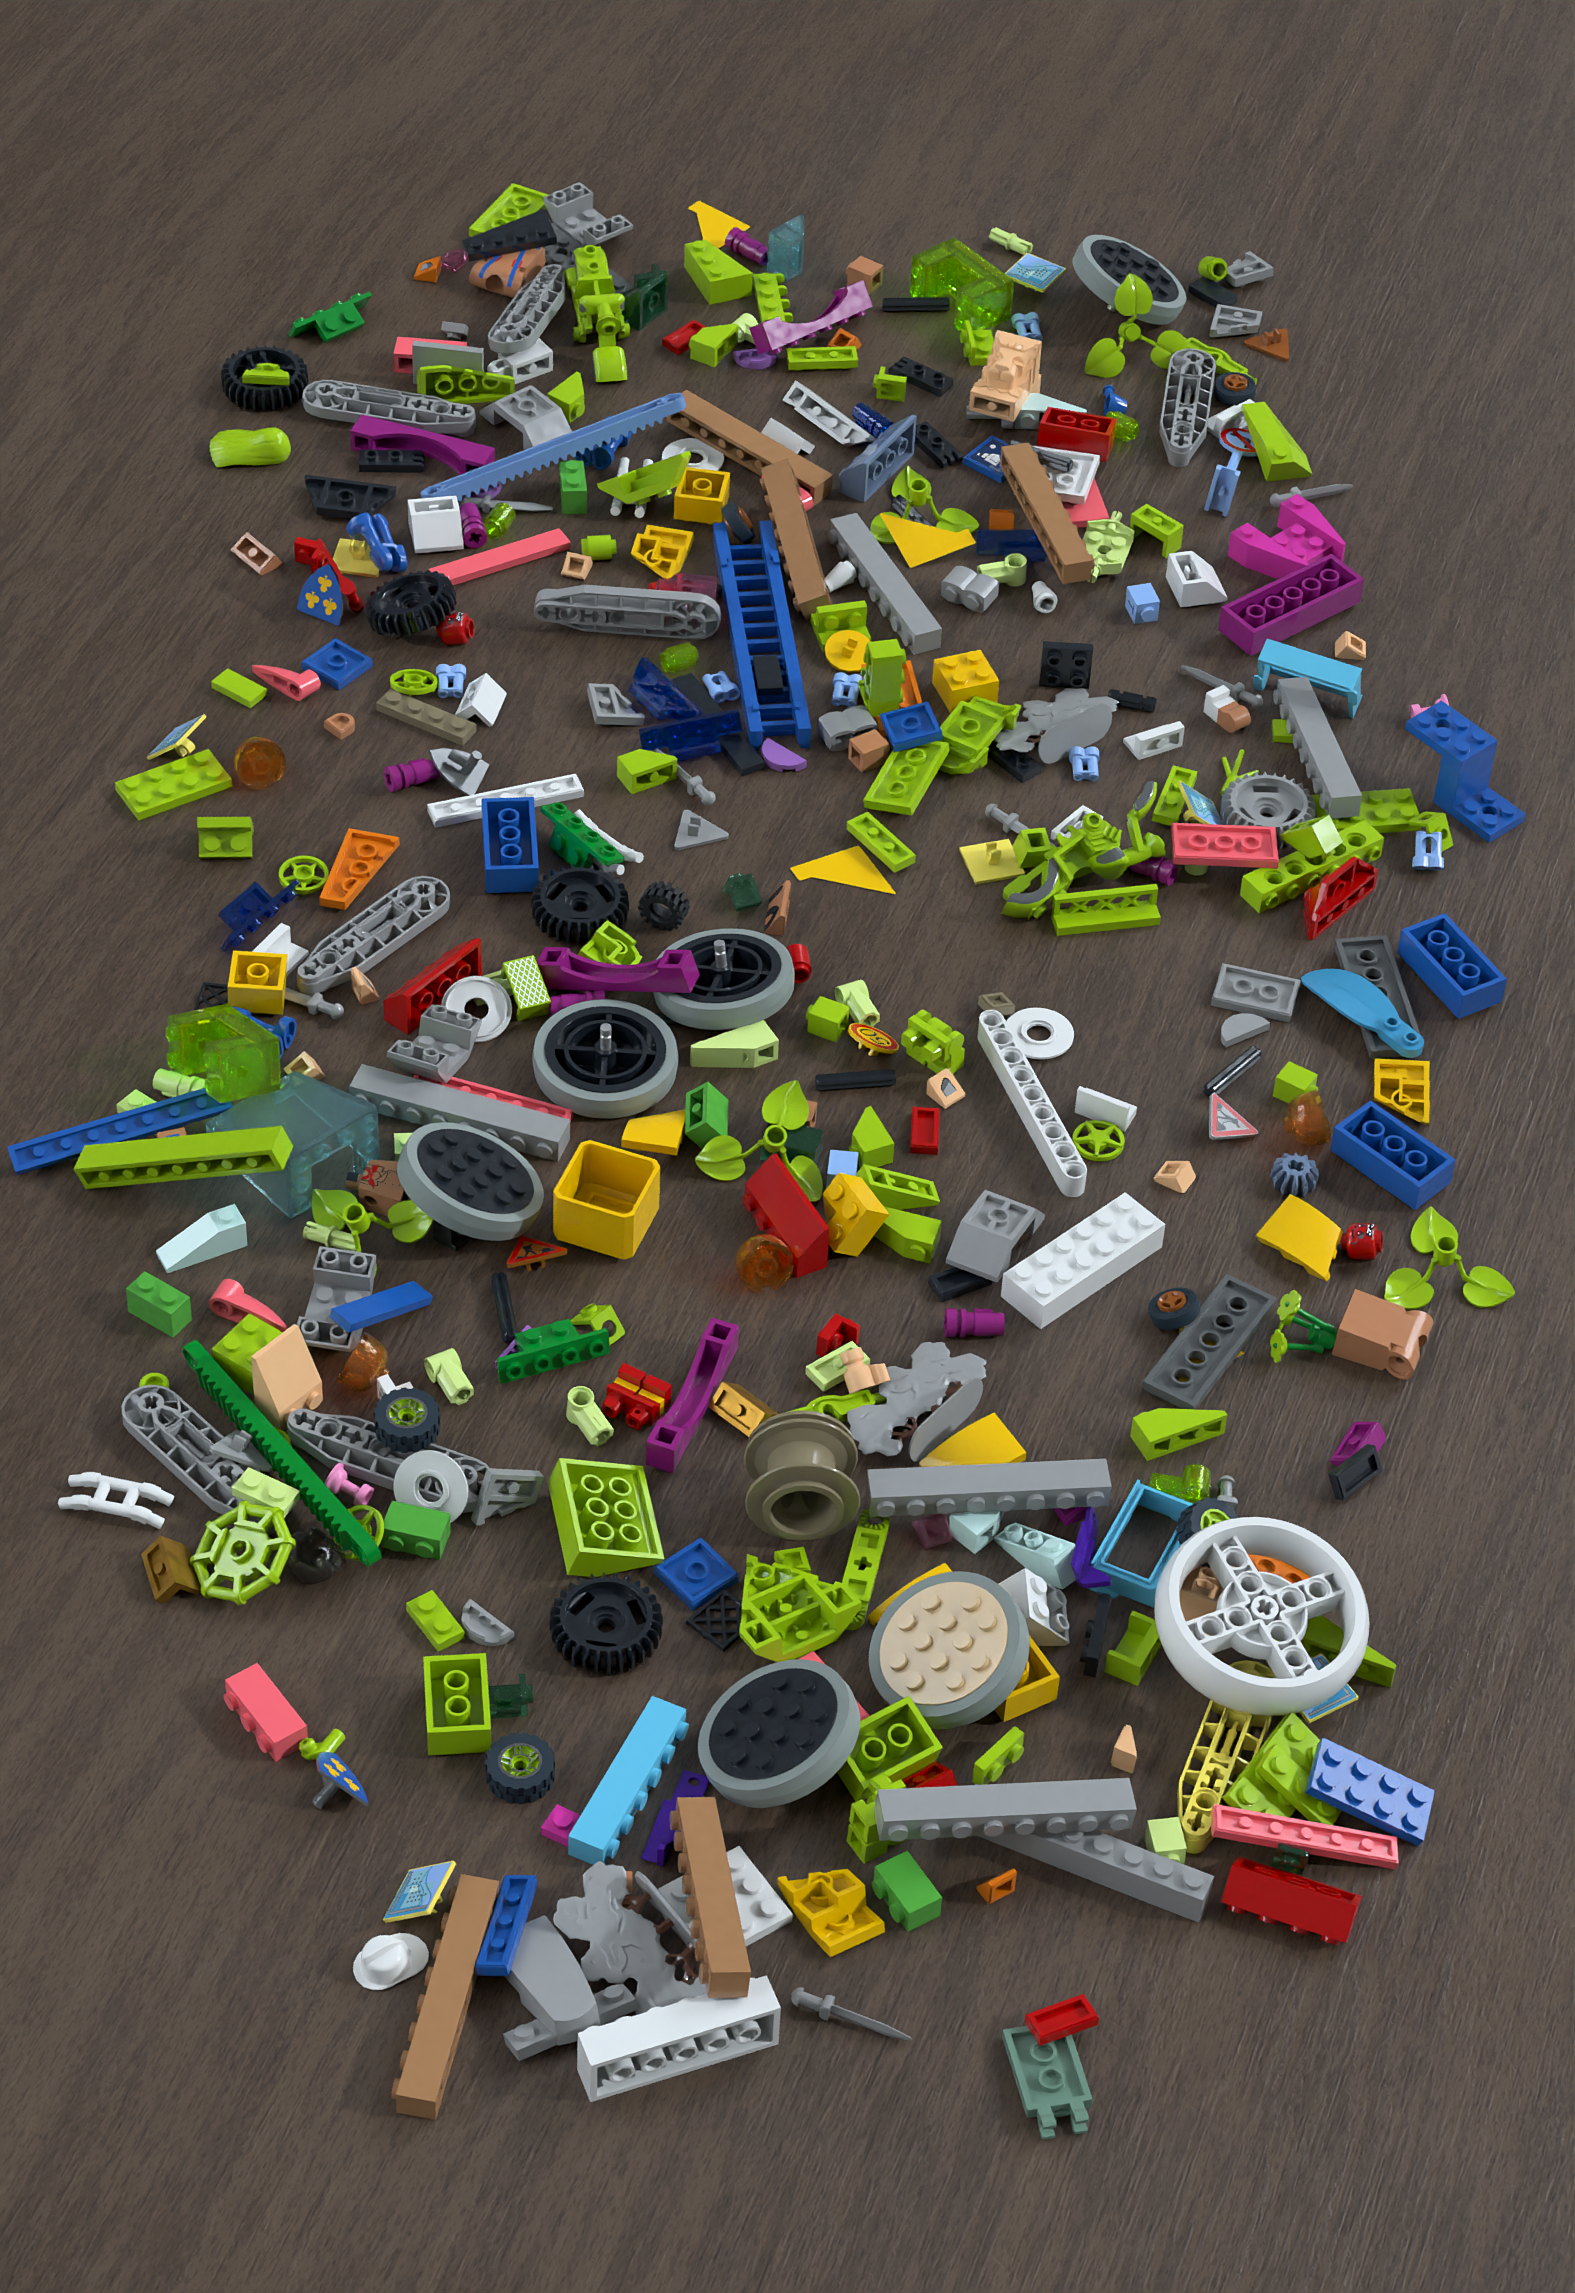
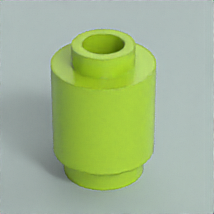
M1212 256L1204 257L1198 266L1199 274L1202 277L1204 276L1214 281L1223 279L1228 270L1227 264L1223 259Z
M611 535L587 536V539H581L582 555L590 556L592 560L612 559V554H617L616 539H611Z

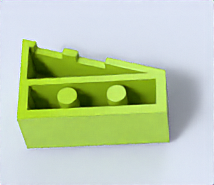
M697 240L685 244L684 268L709 305L752 296V272L707 240Z
M897 639L867 642L863 658L866 667L861 668L860 671L861 675H864V679L858 680L857 685L865 707L871 716L875 717L882 713L899 709V704L903 703L901 684L905 682L902 664H906V653L904 649L900 648Z

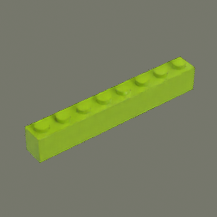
M282 1126L93 1144L84 1146L74 1171L85 1189L282 1171L292 1151L293 1144Z

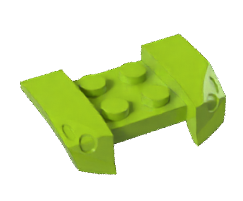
M974 696L969 703L961 700L940 726L943 739L938 741L948 742L950 751L939 770L949 774H969L974 772L975 769L984 767L987 764L989 751L987 747L1002 729L1014 730L1021 705H1002L978 696Z

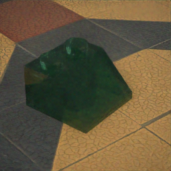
M664 270L646 280L624 297V310L621 311L624 316V323H629L630 327L641 331L668 310V271Z

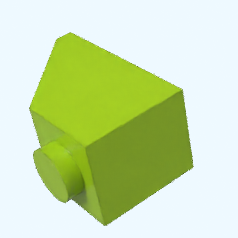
M727 324L702 328L690 339V358L715 368L738 344V325Z
M575 372L547 393V398L562 409L569 424L580 417L585 410L584 390L579 372Z
M638 749L617 757V777L629 792L634 794L677 779V758L667 754Z
M1330 815L1297 823L1280 834L1283 841L1308 858L1321 856L1323 859L1329 857L1336 852L1334 848L1343 843Z
M871 1106L865 1108L852 1133V1145L849 1146V1152H858V1165L860 1168L863 1164L880 1167L893 1163L894 1142Z

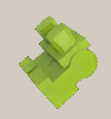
M920 1010L916 1015L908 1019V1028L902 1033L901 1044L906 1047V1054L923 1065L928 1063L927 1067L937 1074L946 1068L954 1074L964 1066L965 1049L962 1047L964 1035L958 1031L952 1032V1028L936 1017L931 1018V1014L926 1010Z
M885 1773L869 1781L868 1788L873 1795L867 1799L866 1803L861 1799L851 1804L847 1842L863 1864L887 1853L888 1845H898L904 1842V1840L880 1841L874 1813L878 1790L906 1788L901 1779L892 1783Z

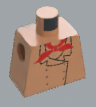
M371 1160L368 1162L364 1174L348 1172L345 1187L358 1190L359 1203L364 1209L388 1216V1211L393 1205L409 1200V1196L404 1191L398 1178V1161Z

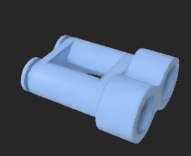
M1030 312L1026 315L1017 313L1012 316L1013 327L1017 330L1019 336L1038 341L1042 340L1039 328L1040 320L1037 313Z
M447 664L438 665L436 667L438 696L440 698H446L447 696L461 698L463 696V681L466 679V667L462 664H455L453 666ZM448 683H453V687H448Z
M724 671L703 676L702 681L708 688L709 695L717 704L722 703L724 700L734 701L739 698V688L730 681Z
M836 673L832 683L834 687L832 705L856 706L860 691L857 684L858 680H863V677L858 674ZM843 692H849L848 697L843 696Z
M1078 746L1070 748L1069 761L1072 763L1073 779L1075 781L1083 779L1097 781L1099 779L1098 762L1100 756L1098 748L1093 746L1085 749ZM1083 765H1088V771H1083Z
M1424 831L1416 832L1415 856L1412 860L1413 869L1433 871L1444 869V858L1441 857L1442 833L1433 832L1426 834ZM1426 839L1431 840V853H1426Z

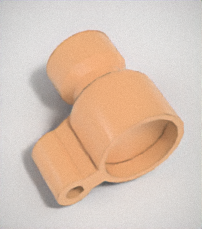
M861 1347L839 1354L842 1364L847 1367L844 1379L849 1394L890 1381L885 1363L865 1365L863 1363L864 1354Z

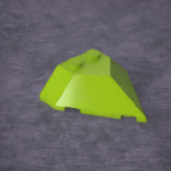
M690 450L598 483L597 486L600 490L626 504L636 501L637 506L651 501L650 496L657 494L658 498L672 494L671 488L679 486L690 460Z
M747 1554L739 1634L756 1655L775 1662L795 1660L837 1641L862 1608V1602L846 1584L837 1581L833 1585L818 1580L817 1575L775 1562L770 1566L758 1562V1557Z

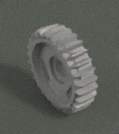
M1266 771L1263 775H1258L1255 772L1253 777H1250L1248 774H1245L1243 779L1238 777L1235 782H1230L1229 787L1225 788L1221 798L1220 817L1222 818L1223 825L1275 827L1277 847L1281 849L1284 844L1288 847H1291V845L1283 841L1280 834L1297 823L1315 819L1316 804L1313 801L1314 797L1309 794V790L1303 789L1302 783L1296 785L1294 778L1289 781L1286 779V775L1278 777L1276 773L1272 776L1267 775ZM1268 813L1273 815V817H1264L1261 814Z

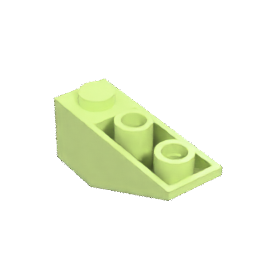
M762 1020L692 1044L690 1065L692 1067L755 1068L778 1059L779 1040L766 1022Z

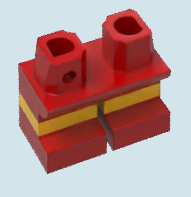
M623 1363L618 1370V1377L612 1384L607 1385L606 1398L602 1404V1413L613 1419L622 1412L626 1414L628 1426L639 1430L644 1424L652 1426L671 1405L672 1385L650 1374L646 1377L645 1372Z

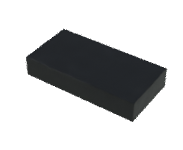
M1204 276L1191 283L1188 288V292L1216 308L1217 304L1232 306L1238 300V295Z
M778 655L753 656L752 664L758 695H782L783 683Z
M954 1267L929 1276L928 1284L942 1303L992 1285V1280Z
M1365 1445L1328 1473L1336 1499L1345 1500L1383 1471L1375 1445Z

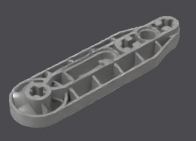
M551 264L543 267L536 278L519 289L488 333L489 347L492 351L504 354L517 353L531 348L536 343L566 300V282L561 265Z
M1179 350L1172 354L1169 362L1159 433L1168 456V462L1175 467L1188 465L1189 460L1206 438L1216 362L1209 353L1203 350ZM1181 393L1185 394V400L1183 404L1180 402ZM1195 395L1194 403L1190 405L1191 396Z
M335 380L315 381L307 385L303 390V407L311 415L320 418L356 423L361 415H366L438 434L442 433L461 437L472 435L476 428V414L473 407L452 403L436 396Z
M580 585L562 589L540 590L534 603V613L540 621L559 623L587 632L705 639L712 636L718 630L721 619L720 607L714 599L704 594L692 592Z
M429 876L413 877L401 883L318 943L307 960L298 967L296 978L299 992L312 997L315 993L323 994L329 988L350 981L353 967H357L364 974L440 919L449 910L450 892L448 886L443 881ZM437 897H445L446 900L440 906L436 905Z
M159 1385L139 1387L132 1390L125 1397L121 1408L123 1425L127 1431L212 1510L224 1515L236 1508L239 1502L244 1501L232 1495V1486L248 1467L258 1472L260 1470L242 1463L235 1464L230 1459L212 1454L209 1449L214 1443L210 1439L212 1438L217 1443L224 1437L181 1397L169 1388ZM167 1404H174L175 1407L177 1408V1410H176L175 1408H172V1407H169V1406H166V1405H167ZM193 1421L201 1430H198L191 1422ZM158 1445L163 1447L168 1453L165 1454ZM179 1462L186 1471H183L176 1463ZM194 1480H198L201 1484L205 1486V1488L203 1489ZM251 1516L249 1521L258 1523L262 1518ZM274 1525L267 1531L268 1535L276 1532Z
M301 1408L292 1411L288 1417L287 1433L292 1445L305 1450L331 1469L338 1463H342L348 1475L393 1491L394 1478L399 1466L407 1457L414 1454L413 1452H395L383 1446L382 1442L378 1441L376 1437L374 1423L355 1416L320 1414ZM433 1443L426 1449L419 1450L418 1452L432 1450L444 1453L460 1466L468 1484V1499L462 1513L473 1512L478 1502V1485H482L483 1480L481 1482L478 1481L477 1471L485 1475L487 1468H489L488 1465L476 1458ZM426 1476L419 1483V1492L426 1501L436 1502L442 1497L443 1487L437 1478Z

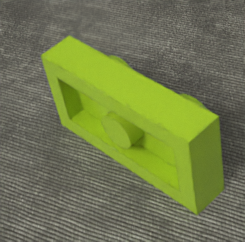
M433 1590L406 1603V1611L438 1652L465 1639L464 1630Z
M1014 1726L974 1763L972 1782L978 1785H987L990 1781L994 1782L1000 1777L1004 1768L1010 1762L1015 1763L1024 1751V1732Z

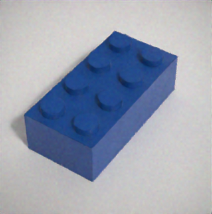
M534 797L481 798L486 893L533 892L539 881Z
M1446 913L1401 930L1397 953L1458 1019L1502 1002L1507 978Z
M1371 1100L1334 1127L1330 1148L1333 1153L1414 1210L1451 1183L1456 1161L1453 1157Z

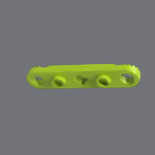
M868 1507L866 1510H862L842 1581L862 1602V1608L857 1613V1618L854 1617L845 1630H856L865 1622L889 1530L890 1516L870 1517ZM877 1518L882 1522L878 1526L877 1524L873 1526V1524L867 1523V1520ZM861 1564L866 1565L864 1571L858 1570Z

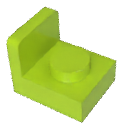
M881 366L879 374H875L873 380V388L877 389L876 398L904 402L907 377L885 374L886 367Z

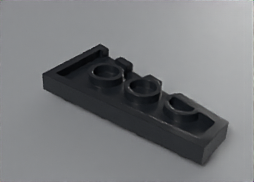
M545 209L462 240L464 252L470 262L557 244V236Z

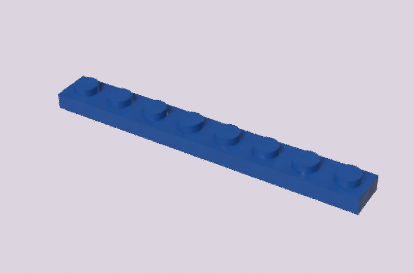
M225 1082L10 1145L7 1146L15 1174L20 1175L80 1156L85 1145L137 1140L157 1134L158 1132L171 1130L233 1111V1106Z

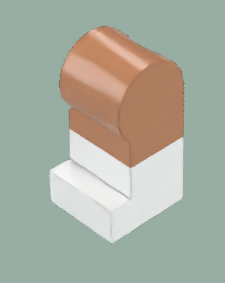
M1222 685L1206 693L1204 713L1226 731L1233 733L1248 726L1251 722V717L1246 707L1239 705L1230 697V690L1225 685Z

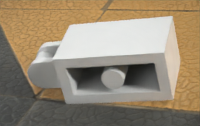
M538 338L536 343L527 350L508 354L498 353V360L492 361L488 365L487 371L489 373L514 377L515 384L553 371V351Z

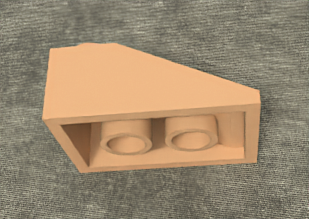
M293 1324L251 1356L255 1406L274 1427L284 1431L287 1429L288 1417L292 1411L301 1408L313 1410L323 1401L322 1380L300 1328L296 1324Z
M1199 1566L1185 1578L1181 1586L1179 1595L1180 1606L1186 1622L1215 1612L1218 1598L1224 1590L1212 1569L1207 1566Z

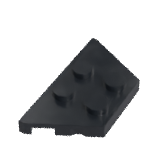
M305 475V486L317 515L353 519L362 513L372 515L397 495L396 486Z

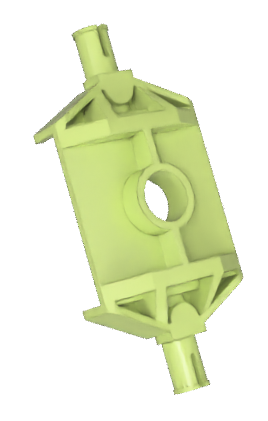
M1114 511L1111 519L1087 522V529L1083 540L1089 555L1093 556L1095 564L1094 569H1091V583H1094L1097 576L1101 574L1121 573L1134 541L1135 531L1120 522L1122 514L1119 511L1118 514L1117 511Z

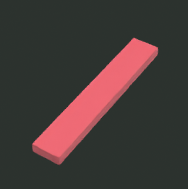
M558 528L428 570L431 572L438 571L439 574L443 573L449 577L454 586L570 549V541L561 529Z
M416 1074L413 1077L566 1118L570 1122L574 1117L571 1109L452 1077L447 1083Z
M1214 1804L1211 1809L1212 1837L1395 1869L1399 1863L1397 1837L1217 1804Z

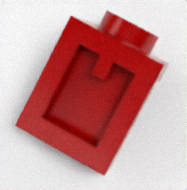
M302 537L296 538L294 542L295 562L311 565L312 574L317 569L327 565L328 561L317 541Z
M835 1313L818 1334L816 1354L824 1357L833 1350L838 1349L842 1342L847 1344L853 1341L857 1345L859 1343L860 1326L852 1320Z

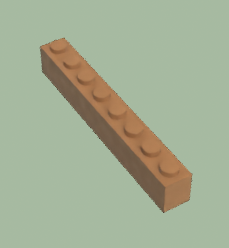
M688 390L682 392L686 408L667 416L669 423L762 476L761 468L788 458L795 472L799 487L811 495L813 506L831 494L833 474Z
M1029 442L1001 447L1000 467L1062 584L1090 580L1091 569H1094L1095 565L1094 558L1091 554L1089 555L1085 541L1081 540L1078 535L1077 526L1071 522L1069 511L1064 509L1060 495L1056 494L1053 482L1048 479L1045 467L1041 466L1038 460L1037 452L1032 450Z
M786 458L761 468L763 478L760 479V483L764 493H768L764 498L769 510L772 509V512L769 513L772 524L777 526V529H774V534L777 542L782 544L778 549L783 561L786 560V563L783 564L785 573L788 578L791 577L788 585L792 595H796L795 598H792L797 612L802 611L805 620H808L811 613H816L817 607L832 605L797 478L789 459Z
M677 1797L676 1810L670 1811V1829L676 1831L674 1833V1850L680 1851L678 1854L679 1873H684L682 1877L683 1895H688L686 1912L688 1917H692L690 1925L691 1938L697 1939L695 1942V1960L701 1961L699 1967L700 1984H705L708 1998L748 1997L751 1969L715 1797Z
M461 1874L458 1886H452L449 1905H452L450 1913L445 1912L443 1915L441 1932H444L442 1940L437 1939L435 1942L433 1959H436L434 1967L429 1966L427 1969L425 1986L428 1988L425 1995L420 1994L417 2003L416 2013L420 2015L417 2022L411 2023L408 2035V2042H411L409 2050H403L400 2061V2070H403L401 2079L395 2078L392 2087L391 2098L396 2099L397 2113L432 2120L437 2118L478 1976L475 1965L499 1895V1881Z

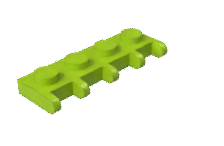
M782 273L753 274V287L761 322L779 316L781 321L787 323L793 321L791 313L783 312V309L790 307V301L780 298V296L787 294V287L778 285V283L785 281Z

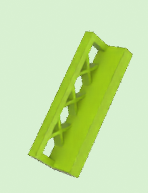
M1157 884L1054 895L1051 919L1057 936L1160 925L1161 917L1156 906L1158 887ZM1150 894L1149 900H1136L1141 895ZM1117 897L1125 898L1120 903H1111ZM1090 900H1098V901H1099V902H1098L1097 904H1095L1094 906H1086V905H1085V904L1088 903ZM1061 903H1073L1068 909H1060Z

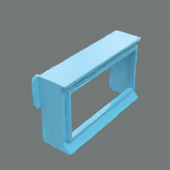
M1266 639L1258 658V675L1253 676V688L1258 691L1264 690L1270 674L1287 679L1307 677L1312 687L1346 697L1348 701V717L1353 718L1363 696L1361 695L1362 668Z
M1137 1480L1091 1562L1092 1567L1111 1578V1586L1089 1589L1099 1594L1107 1593L1113 1599L1117 1598L1120 1594L1154 1608L1156 1588L1160 1575L1173 1553L1180 1547L1176 1530L1149 1579L1106 1563L1137 1505L1169 1516L1177 1522L1181 1512L1191 1506L1192 1503L1140 1483V1480Z

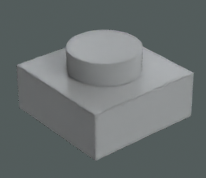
M442 321L441 331L447 334L449 339L461 340V336L468 337L469 328L465 324Z

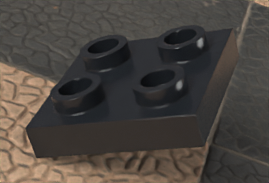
M1043 641L1039 686L1089 689L1093 644Z

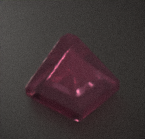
M463 248L450 250L441 257V266L454 272L468 262Z
M934 1514L911 1523L924 1549L953 1541L945 1514Z

